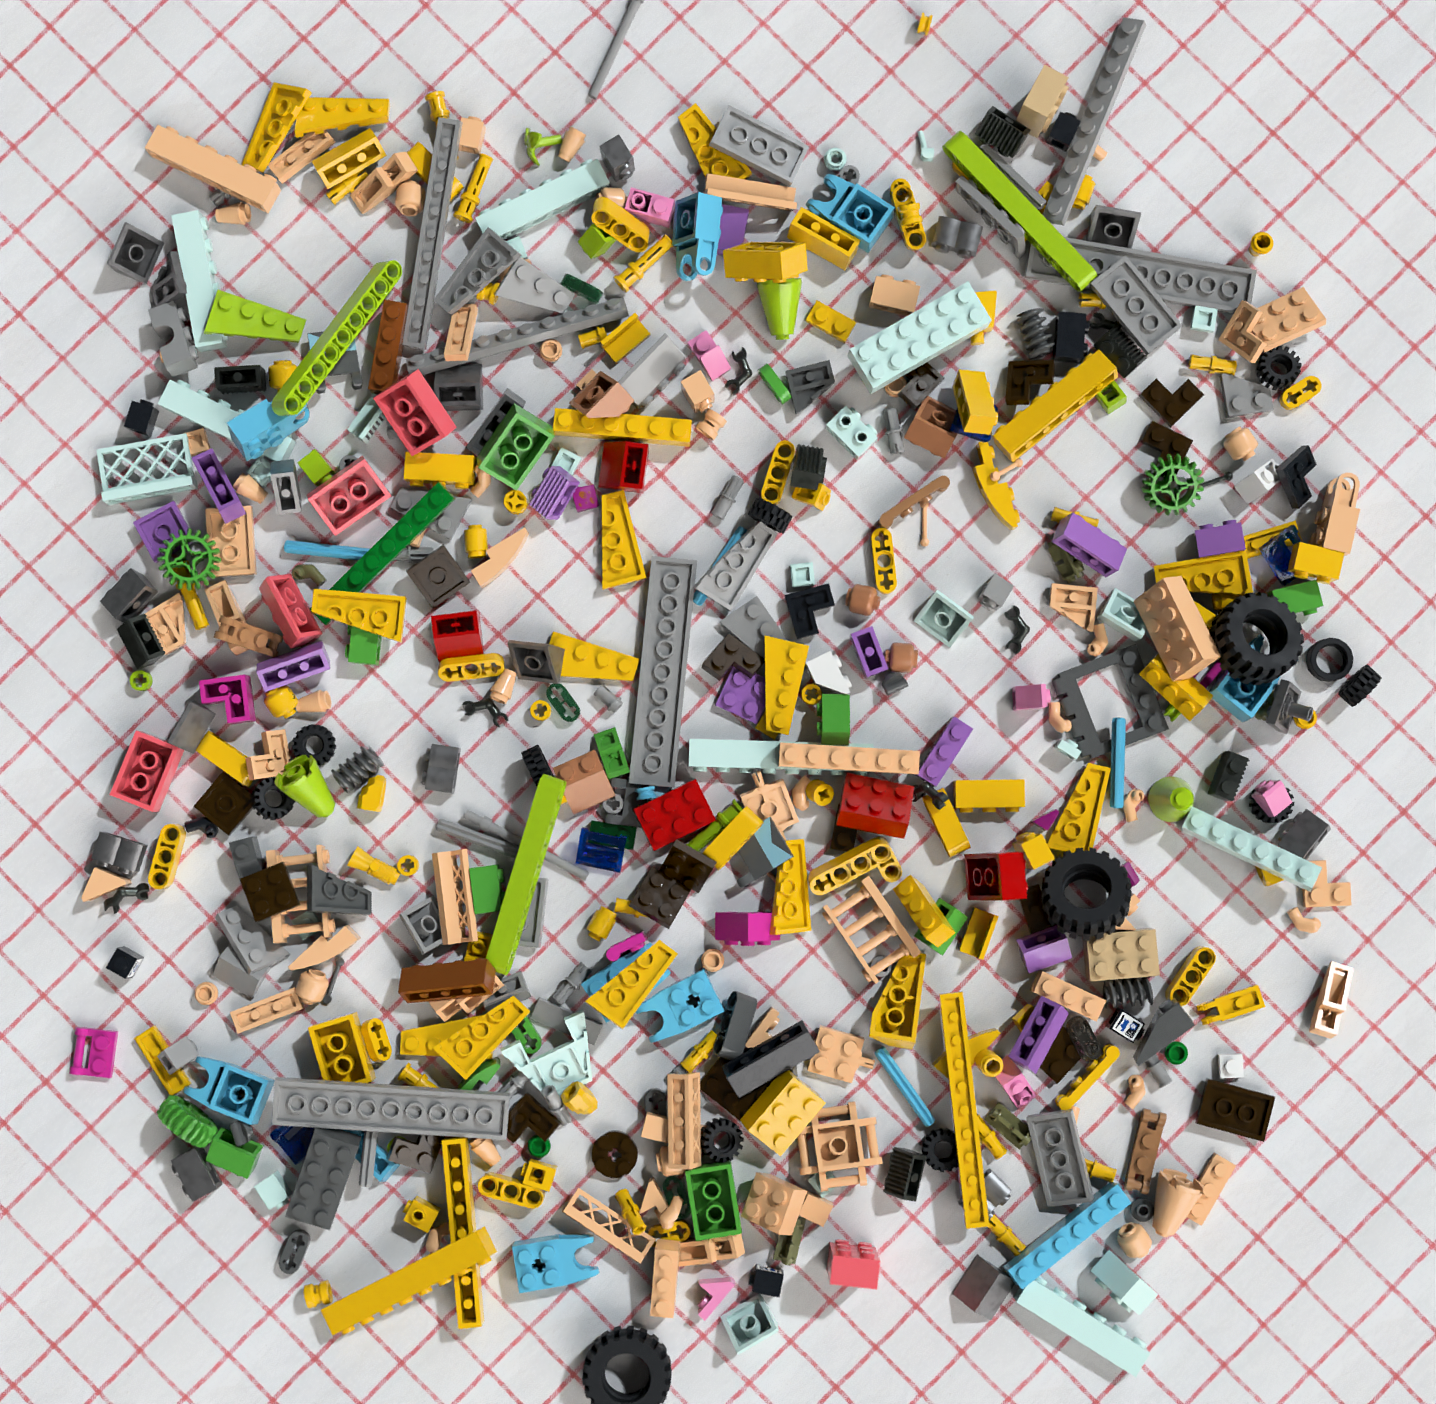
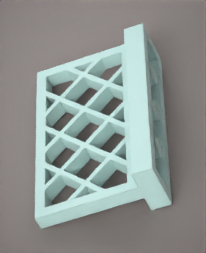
M187 434L97 449L103 492H101L102 501L108 505L198 489L197 480L194 477ZM182 440L184 448L179 455L169 450L175 441ZM153 445H159L163 448L156 460L147 454ZM131 449L141 452L134 463L124 458ZM167 452L176 457L169 469L160 463ZM114 453L118 456V459L111 468L105 464L104 454ZM144 456L154 461L147 472L137 467ZM122 460L131 465L124 477L115 471ZM180 460L187 465L188 474L177 475L173 472ZM157 465L167 470L161 479H155L150 476ZM137 469L144 476L139 483L133 484L128 478ZM113 473L122 478L117 487H108V479Z

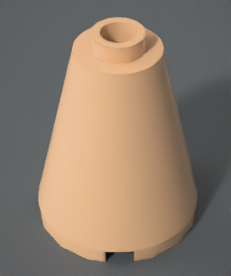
M1167 1168L1163 1172L1160 1170L1158 1174L1152 1223L1153 1228L1156 1229L1155 1232L1163 1237L1176 1233L1204 1191L1203 1184L1194 1178L1192 1182L1186 1179L1187 1174Z

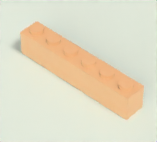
M157 125L145 146L151 157L266 213H269L281 192L276 183L277 180L271 175L265 174L263 176L248 164L242 166L229 155L224 157L218 154V151L211 146L206 145L203 147L190 136L184 138L169 126L164 128Z
M780 743L778 767L917 775L919 774L920 751Z

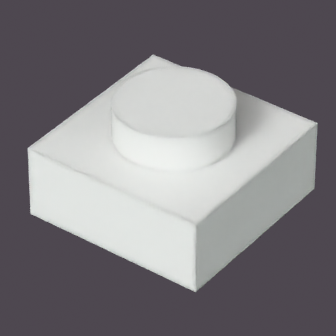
M1241 1053L1217 1054L1219 1078L1244 1077L1243 1055Z

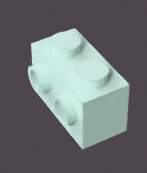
M845 406L826 424L825 429L858 460L877 441V432L870 424L865 425L860 420L861 416L854 408L849 409Z

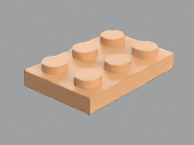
M1302 287L1258 307L1257 309L1263 313L1251 333L1267 343L1263 350L1265 353L1326 325V318L1305 288Z
M243 506L246 514L226 524L217 508L205 509L206 531L210 536L207 543L214 540L216 545L211 549L218 548L220 550L219 554L214 555V557L221 558L220 563H214V565L220 567V571H211L216 577L257 574L252 506Z

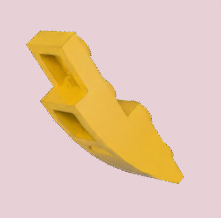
M988 440L978 442L976 448L980 465L973 468L978 488L994 515L1009 530H1014L1018 527L1017 523L1020 522L1018 510L1013 508L1012 501L1015 500L1012 487L1008 488L1007 482L998 484L1000 479L997 481L991 480L990 474L995 471L999 472L998 467L994 468L992 459H995L993 446H989Z

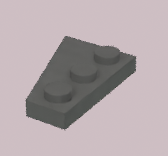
M313 864L307 865V912L372 915L371 891L350 881L341 880L336 875L330 872L326 873Z

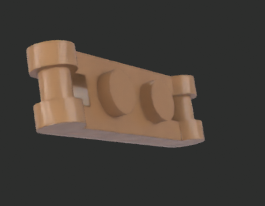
M947 476L936 478L882 514L878 520V526L889 529L894 519L899 516L902 519L914 511L912 507L918 503L923 506L933 499L931 495L936 491H946L950 485L949 478Z
M222 615L220 616L219 622L221 624L219 630L215 631L214 638L271 657H277V648L279 642L282 643L283 636ZM270 639L268 648H266L267 641Z
M1142 1109L1124 1181L1125 1190L1132 1191L1134 1189L1145 1195L1149 1193L1152 1172L1167 1114L1161 1112L1156 1114L1152 1113L1150 1109ZM1149 1121L1155 1123L1154 1129L1147 1127ZM1136 1173L1143 1175L1141 1181L1134 1180Z

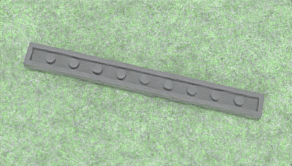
M1123 17L1042 214L1050 223L1063 226L1066 223L1145 30L1146 23L1144 20Z
M438 117L403 346L420 349L427 348L463 124L459 120Z
M623 297L612 298L604 303L592 304L583 309L567 311L562 315L546 317L541 321L525 323L520 327L509 330L504 329L488 336H480L472 340L468 361H445V348H437L432 352L422 355L417 354L406 359L408 373L411 374L419 369L421 374L425 375L628 317V310Z

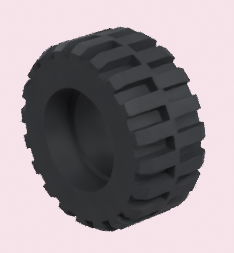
M1253 592L1246 593L1244 596L1240 595L1214 617L1209 633L1221 656L1217 660L1221 663V669L1223 671L1227 670L1230 673L1229 676L1233 679L1240 678V682L1245 684L1250 682L1253 685L1267 684L1283 675L1298 662L1299 656L1303 651L1301 644L1304 643V635L1300 634L1302 627L1300 622L1297 623L1295 619L1297 616L1294 611L1291 613L1288 609L1289 606L1285 602L1280 603L1278 601L1279 598L1272 595L1267 597L1266 593L1261 592L1257 594ZM1243 623L1255 625L1265 634L1270 647L1269 655L1255 651L1247 643L1243 634Z
M1083 847L1076 848L1074 853H1071L1070 850L1064 852L1062 859L1056 857L1052 861V866L1047 867L1045 877L1042 880L1041 902L1043 903L1044 914L1048 915L1050 924L1052 926L1057 924V931L1062 934L1068 932L1070 938L1076 939L1077 936H1081L1085 941H1090L1092 936H1095L1096 940L1101 939L1105 932L1108 935L1115 932L1116 926L1120 927L1123 924L1130 907L1132 891L1131 880L1127 878V870L1125 867H1120V861L1116 857L1110 859L1109 853L1105 851L1098 853L1096 848H1089V851H1083ZM1082 879L1093 880L1106 889L1108 899L1102 905L1095 908H1080L1066 899L1064 890L1074 881Z
M627 1325L626 1329H621V1326L614 1327L612 1332L607 1330L601 1335L600 1339H596L592 1343L590 1350L587 1352L582 1370V1385L585 1386L584 1392L586 1397L591 1399V1404L664 1403L671 1385V1359L667 1355L665 1345L659 1343V1338L655 1334L649 1335L647 1330L642 1327L640 1330H636L631 1325ZM620 1354H633L640 1357L649 1369V1379L646 1386L634 1393H622L613 1389L605 1376L608 1362Z

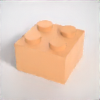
M756 1172L741 1217L778 1235H792L807 1191L774 1175Z

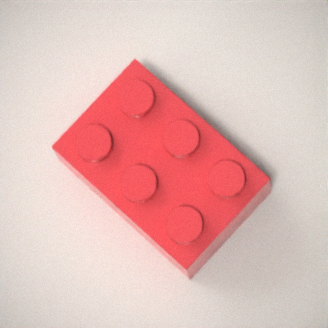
M419 369L384 389L373 398L411 456L445 438L457 428Z
M363 455L307 494V499L335 536L391 497L390 492Z
M136 730L110 795L151 812H159L184 750L168 743L166 740Z
M836 1239L835 1243L829 1242L827 1274L830 1284L877 1289L880 1259L876 1248L872 1247L871 1243L858 1242V1245H851L849 1241Z

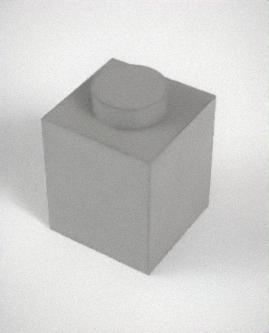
M185 1036L163 1050L157 1057L169 1075L193 1061L199 1054L195 1043Z

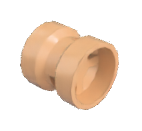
M708 409L704 420L697 424L696 429L714 441L718 435L717 431L723 428L727 421L717 412Z

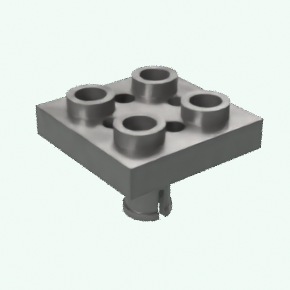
M1281 679L1280 684L1276 685L1274 689L1273 704L1267 709L1266 723L1276 731L1287 734L1292 718L1296 717L1310 721L1313 715V708L1298 704L1302 691L1290 681Z

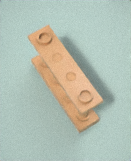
M316 845L317 853L286 857L280 855V851L268 850L266 851L267 868L281 862H285L286 866L318 862L319 869L327 873L330 855L323 845ZM307 877L291 879L294 888L307 887ZM307 900L299 901L300 906L271 917L273 943L276 944L287 943V937L293 934L320 931L324 932L325 938H333L332 932L336 931L334 918L331 919V913H322L323 922L290 926L288 923H285V914H288V912L307 910Z
M868 876L861 881L863 886L860 887V891L832 910L826 904L823 907L825 912L822 915L829 925L835 924L864 967L861 972L868 983L873 980L876 984L879 980L875 975L904 955H911L914 958L921 951ZM872 897L876 903L873 906L874 909L843 929L836 917L864 898ZM884 916L889 922L886 925L887 928L856 948L849 937L876 918ZM898 936L902 941L899 945L900 948L872 967H869L862 956L889 937Z

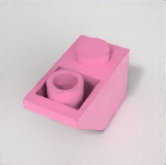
M631 187L625 210L648 223L670 228L675 212V199Z
M1046 684L1013 687V711L1046 708L1047 703H1050V689H1046Z
M1264 780L1254 788L1256 792L1251 795L1268 817H1275L1292 803L1281 780H1269L1267 782Z
M1006 1055L1002 1058L1003 1069L995 1078L1016 1108L1019 1109L1036 1097V1094L1016 1064L1008 1057L1009 1055Z

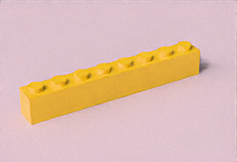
M448 1136L442 1140L450 1241L453 1243L476 1231L469 1140L466 1137ZM477 1263L470 1266L472 1271L460 1277L458 1273L454 1274L458 1329L482 1327L485 1321L480 1267Z
M484 1226L321 1309V1312L332 1335L341 1332L343 1336L353 1331L355 1324L360 1322L363 1326L374 1320V1314L379 1312L383 1316L394 1310L392 1305L399 1302L400 1306H403L413 1300L412 1295L418 1293L419 1296H423L433 1290L432 1285L438 1283L440 1287L452 1281V1275L458 1273L460 1277L472 1271L470 1266L477 1263L480 1267L492 1261L490 1256L495 1254L497 1250Z

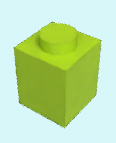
M592 224L577 242L590 259L605 254L616 239L595 224Z
M316 449L297 462L317 487L335 474V471Z

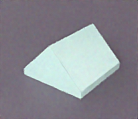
M1115 588L1096 618L1136 642L1144 636L1147 628L1133 602L1134 599Z
M936 590L913 621L950 648L974 617L939 590Z
M761 1294L755 1295L720 1316L738 1355L779 1331L778 1323Z

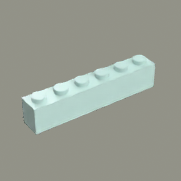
M586 160L580 164L579 168L573 171L568 169L554 180L547 179L541 182L538 188L533 190L526 189L519 194V197L513 200L510 198L503 200L499 203L498 207L492 210L488 208L481 211L475 219L482 234L489 227L506 240L595 197L602 188H610V183L599 160Z
M198 210L171 215L183 277L187 285L186 299L195 348L200 352L227 348L226 340H229V336L213 333L212 335L204 334L217 290H220L219 283H215L214 274H217L216 264L214 260L211 261L210 252H213L211 239H207L206 230H209L208 220Z
M178 379L177 383L169 380L158 405L232 441L227 422L245 412L244 410L239 409L236 412L230 409L231 404L221 399L215 402L210 399V394L200 389L195 392L189 389L191 385ZM292 434L284 438L280 445L276 447L271 446L266 449L261 456L271 461L288 460L296 444L291 438Z
M1193 806L1182 826L1183 832L1309 892L1312 891L1322 870V867Z
M1040 1276L1024 1289L1019 1288L1013 1298L1018 1304L1134 1377L1138 1375L1150 1355V1352L1145 1347L1147 1344L1136 1336L1133 1339L1126 1336L1127 1331L1117 1324H1114L1113 1327L1107 1324V1319L1096 1311L1094 1314H1091L1086 1310L1087 1306L1077 1299L1072 1302L1066 1298L1067 1293L1056 1286L1054 1290L1046 1285L1047 1281Z

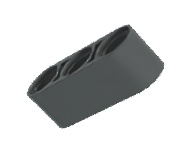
M733 991L730 994L714 1043V1055L731 1061L743 1054L757 1007L756 998L737 991Z

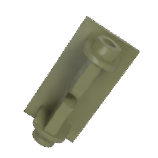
M1053 542L1047 543L1049 546L1047 549L1054 562L1061 559L1064 561L1063 564L1057 566L1064 581L1066 580L1069 584L1076 580L1075 575L1077 578L1085 576L1082 572L1084 571V566L1080 560Z
M1000 1102L996 1104L984 1119L1019 1150L1023 1145L1026 1146L1031 1141L1029 1127Z
M798 1217L792 1235H778L773 1256L774 1260L782 1261V1264L785 1265L796 1263L806 1222L805 1218Z

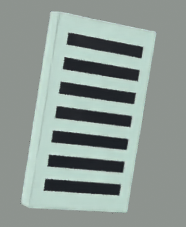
M374 393L347 429L366 444L386 418L373 399L377 396Z

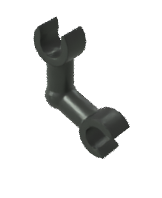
M1101 313L1093 314V317L1100 320V324L1090 323V327L1093 329H1100L1102 327L1110 330L1115 325H1119V329L1123 327L1118 320L1115 322L1107 320Z
M743 347L744 355L741 358H737L734 351H732V357L734 361L738 362L742 371L735 379H731L725 384V388H728L731 384L737 386L732 395L738 394L740 386L752 376V370L746 360L747 353Z
M1013 606L1016 616L1010 617L1005 611V617L1013 621L1019 631L1014 639L1007 643L1006 649L1009 648L1011 643H1016L1018 649L1015 654H1018L1022 648L1021 643L1030 632V627L1021 618L1019 608Z
M491 698L477 702L465 701L462 704H471L473 707L471 712L464 714L467 716L473 715L476 711L488 709L493 716V723L497 727H500L497 722L498 716H503L506 721H509L508 716L500 712Z
M923 782L919 786L913 785L915 799L912 802L918 801L926 793L932 798V803L937 809L946 806L944 802L949 799L944 792L936 791L929 782Z
M141 883L136 887H119L113 897L104 901V910L106 911L110 906H113L114 914L120 910L119 903L124 897L136 896L139 900L148 899L149 884Z

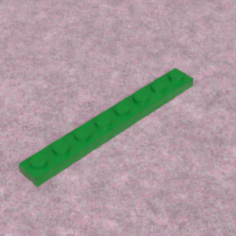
M438 482L329 590L361 593L456 498L441 482ZM315 614L324 625H328L332 621V619Z

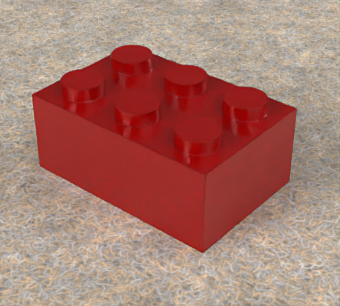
M846 773L836 825L904 839L910 821L914 786Z
M692 779L632 809L653 851L716 821L696 779Z
M1023 851L964 854L968 900L1005 901L1027 899L1028 884L1025 878L1026 860Z

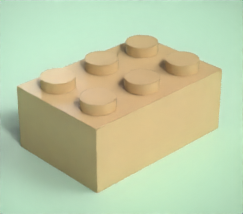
M1046 65L1043 66L1016 119V121L1031 130L1029 134L1037 139L1041 132L1046 133L1069 88L1066 85L1069 77Z
M1155 929L1120 930L1110 935L1105 932L1103 938L1096 940L1095 936H1092L1090 941H1085L1082 937L1086 980L1091 982L1160 976Z

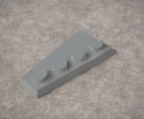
M961 175L955 181L957 192L976 213L982 212L981 216L990 228L994 226L997 228V232L1001 236L1000 239L1005 245L1010 242L1015 248V256L1020 259L1026 254L1025 232L1023 228L1017 223L1013 224L1003 209L1000 208L998 210L987 194H981L978 191L977 185L971 179L967 180Z
M488 227L434 298V301L446 312L453 315L522 255Z
M756 521L693 588L727 610L732 611L778 533L762 522Z
M757 596L719 621L747 647L764 659V636L787 640ZM804 666L803 675L809 671L806 666Z

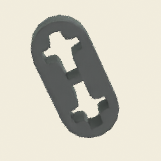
M654 1088L648 1091L645 1099L646 1113H658L667 1117L666 1095L663 1090ZM653 1093H658V1097L663 1099L659 1101L658 1109H654V1102L649 1101V1098L653 1097Z
M299 1229L289 1236L279 1261V1267L282 1272L292 1274L300 1268L311 1240L307 1231ZM299 1235L303 1236L302 1241L305 1244L302 1243L298 1249H294L296 1245L294 1238H297ZM292 1254H295L293 1262L296 1265L288 1268V1263L285 1260H288Z

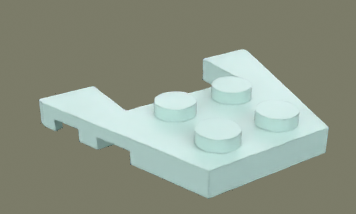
M583 1009L564 1018L573 1037L572 1040L531 1060L528 1058L520 1039L502 1047V1054L520 1072L526 1075L530 1082L540 1091L548 1085H553L558 1095L561 1096L563 1091L572 1082L579 1081L582 1084H586L592 1081Z

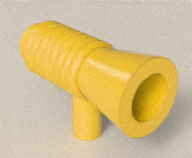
M359 846L355 849L347 865L365 871L368 875L370 874V876L376 877V879L388 885L390 883L395 885L401 874L397 871V868L380 861V859H374Z

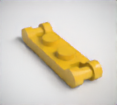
M1112 1044L1104 1045L1102 1048L1103 1054L1097 1060L1093 1059L1085 1068L1087 1071L1081 1077L1077 1076L1070 1083L1071 1088L1066 1094H1059L1055 1098V1103L1060 1109L1069 1110L1115 1062L1120 1055V1051L1116 1046Z

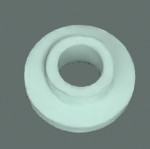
M831 148L825 153L824 163L828 169L838 171L846 164L847 158L843 150ZM837 157L839 162L833 163L831 158Z

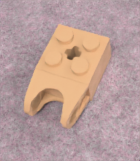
M1344 473L1328 483L1321 510L1317 512L1315 517L1317 528L1316 532L1311 536V545L1344 552V556L1350 554L1360 509L1356 508L1360 481L1355 474ZM1347 477L1352 479L1354 483L1352 489L1350 488L1349 482L1344 478Z

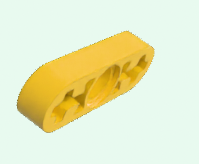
M878 528L871 535L875 584L880 593L890 594L897 586L892 535L886 528ZM879 533H882L885 537L887 536L888 540L884 541V549L889 547V551L882 550L876 552V549H880V542L875 541ZM880 555H887L890 558V565L887 567L879 566L877 563L878 557ZM892 570V574H887V579L892 581L893 584L889 586L888 590H885L884 586H880V582L884 580V575H878V571L886 572Z
M489 653L443 659L438 666V675L440 679L446 682L499 676L504 671V658L500 654ZM495 662L497 667H493L491 663ZM475 664L478 668L474 671H469L465 666ZM446 668H450L452 672H447Z

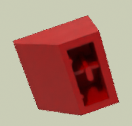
M628 441L604 442L598 488L643 493L649 445Z
M477 610L431 616L433 639L439 663L447 658L484 654L480 613Z

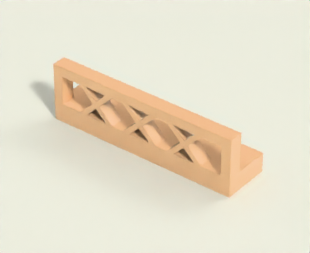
M706 174L704 193L721 197L723 201L785 211H794L797 208V202H794L796 188Z
M467 849L432 853L443 945L478 941ZM456 855L460 856V866L457 865ZM460 879L463 881V889H462V890H461L460 884H459ZM463 902L465 903V906H466V911H465V913H464V911H463V909H462V904H463ZM466 925L469 930V937H466L465 934Z
M700 1072L667 1074L669 1169L690 1170L701 1166Z
M580 1188L576 1190L562 1211L640 1264L656 1240L646 1232L639 1235H631V1228L626 1219ZM579 1195L588 1200L589 1210L580 1212L572 1206ZM591 1202L599 1208L592 1209ZM604 1210L607 1212L609 1223L599 1225L594 1220L593 1211ZM590 1212L591 1218L586 1216L584 1213ZM611 1216L616 1218L618 1221L612 1222ZM623 1223L626 1225L628 1236L617 1237L614 1235L612 1224ZM609 1225L610 1231L605 1229L603 1226ZM641 1235L648 1240L642 1252L633 1247L632 1237ZM627 1238H629V1243H630V1245H629L628 1243H626L625 1241H623L622 1239H627Z

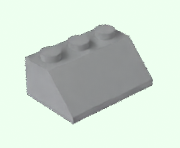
M664 333L618 383L635 400L632 404L638 410L642 406L646 408L653 401V395L656 391L659 390L661 392L670 383L668 379L673 374L678 375L686 366L684 364L686 361L685 356L669 336Z

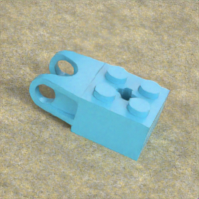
M826 174L823 182L834 193L835 197L829 202L809 199L806 207L813 214L860 239L859 248L869 253L893 219L895 207L859 184L855 185L835 175Z
M697 192L675 201L672 246H676V272L684 281H691L698 274L706 276L714 270L718 243L721 236L720 219L723 213L721 197ZM704 259L708 263L706 271L700 268L701 262ZM685 263L691 267L690 276L685 275L683 272Z
M265 399L228 421L227 426L231 439L245 460L248 461L260 457L266 449L271 446L276 447L280 445L284 438L305 425L310 418L307 403L296 415L279 416L272 410V401L268 402ZM303 411L305 412V416L302 419H295Z
M1259 634L1249 645L1260 653L1265 637ZM1225 670L1209 692L1213 695V700L1243 723L1253 718L1278 684L1280 677L1267 684L1253 685L1251 682L1245 684L1240 682V678L1233 679L1230 677V673Z
M650 942L639 950L619 957L618 960L613 961L582 982L581 985L590 997L595 994L601 987L634 962L652 946V943ZM669 969L665 971L653 989L671 974ZM602 1015V1017L604 1018V1020L606 1021V1023L610 1021L609 1019H607L605 1016Z
M703 968L663 988L643 1002L635 1013L639 1014L653 1010L662 1015L663 1026L654 1035L649 1037L650 1043L683 1033L725 1010ZM693 994L694 997L698 996L700 998L697 1001L698 1005L694 1006L687 1002L690 1000L689 995Z
M197 1056L195 1062L199 1063L208 1072V1083L201 1089L184 1087L183 1092L209 1109L250 1125L258 1124L275 1080L232 1063ZM240 1090L245 1091V1097L240 1099L241 1095H239Z
M556 1234L514 1241L512 1250L519 1293L566 1286L599 1274L598 1267L581 1265L575 1258V1251L586 1244L594 1242V1236L591 1234ZM537 1259H540L541 1263H545L542 1268L535 1265Z

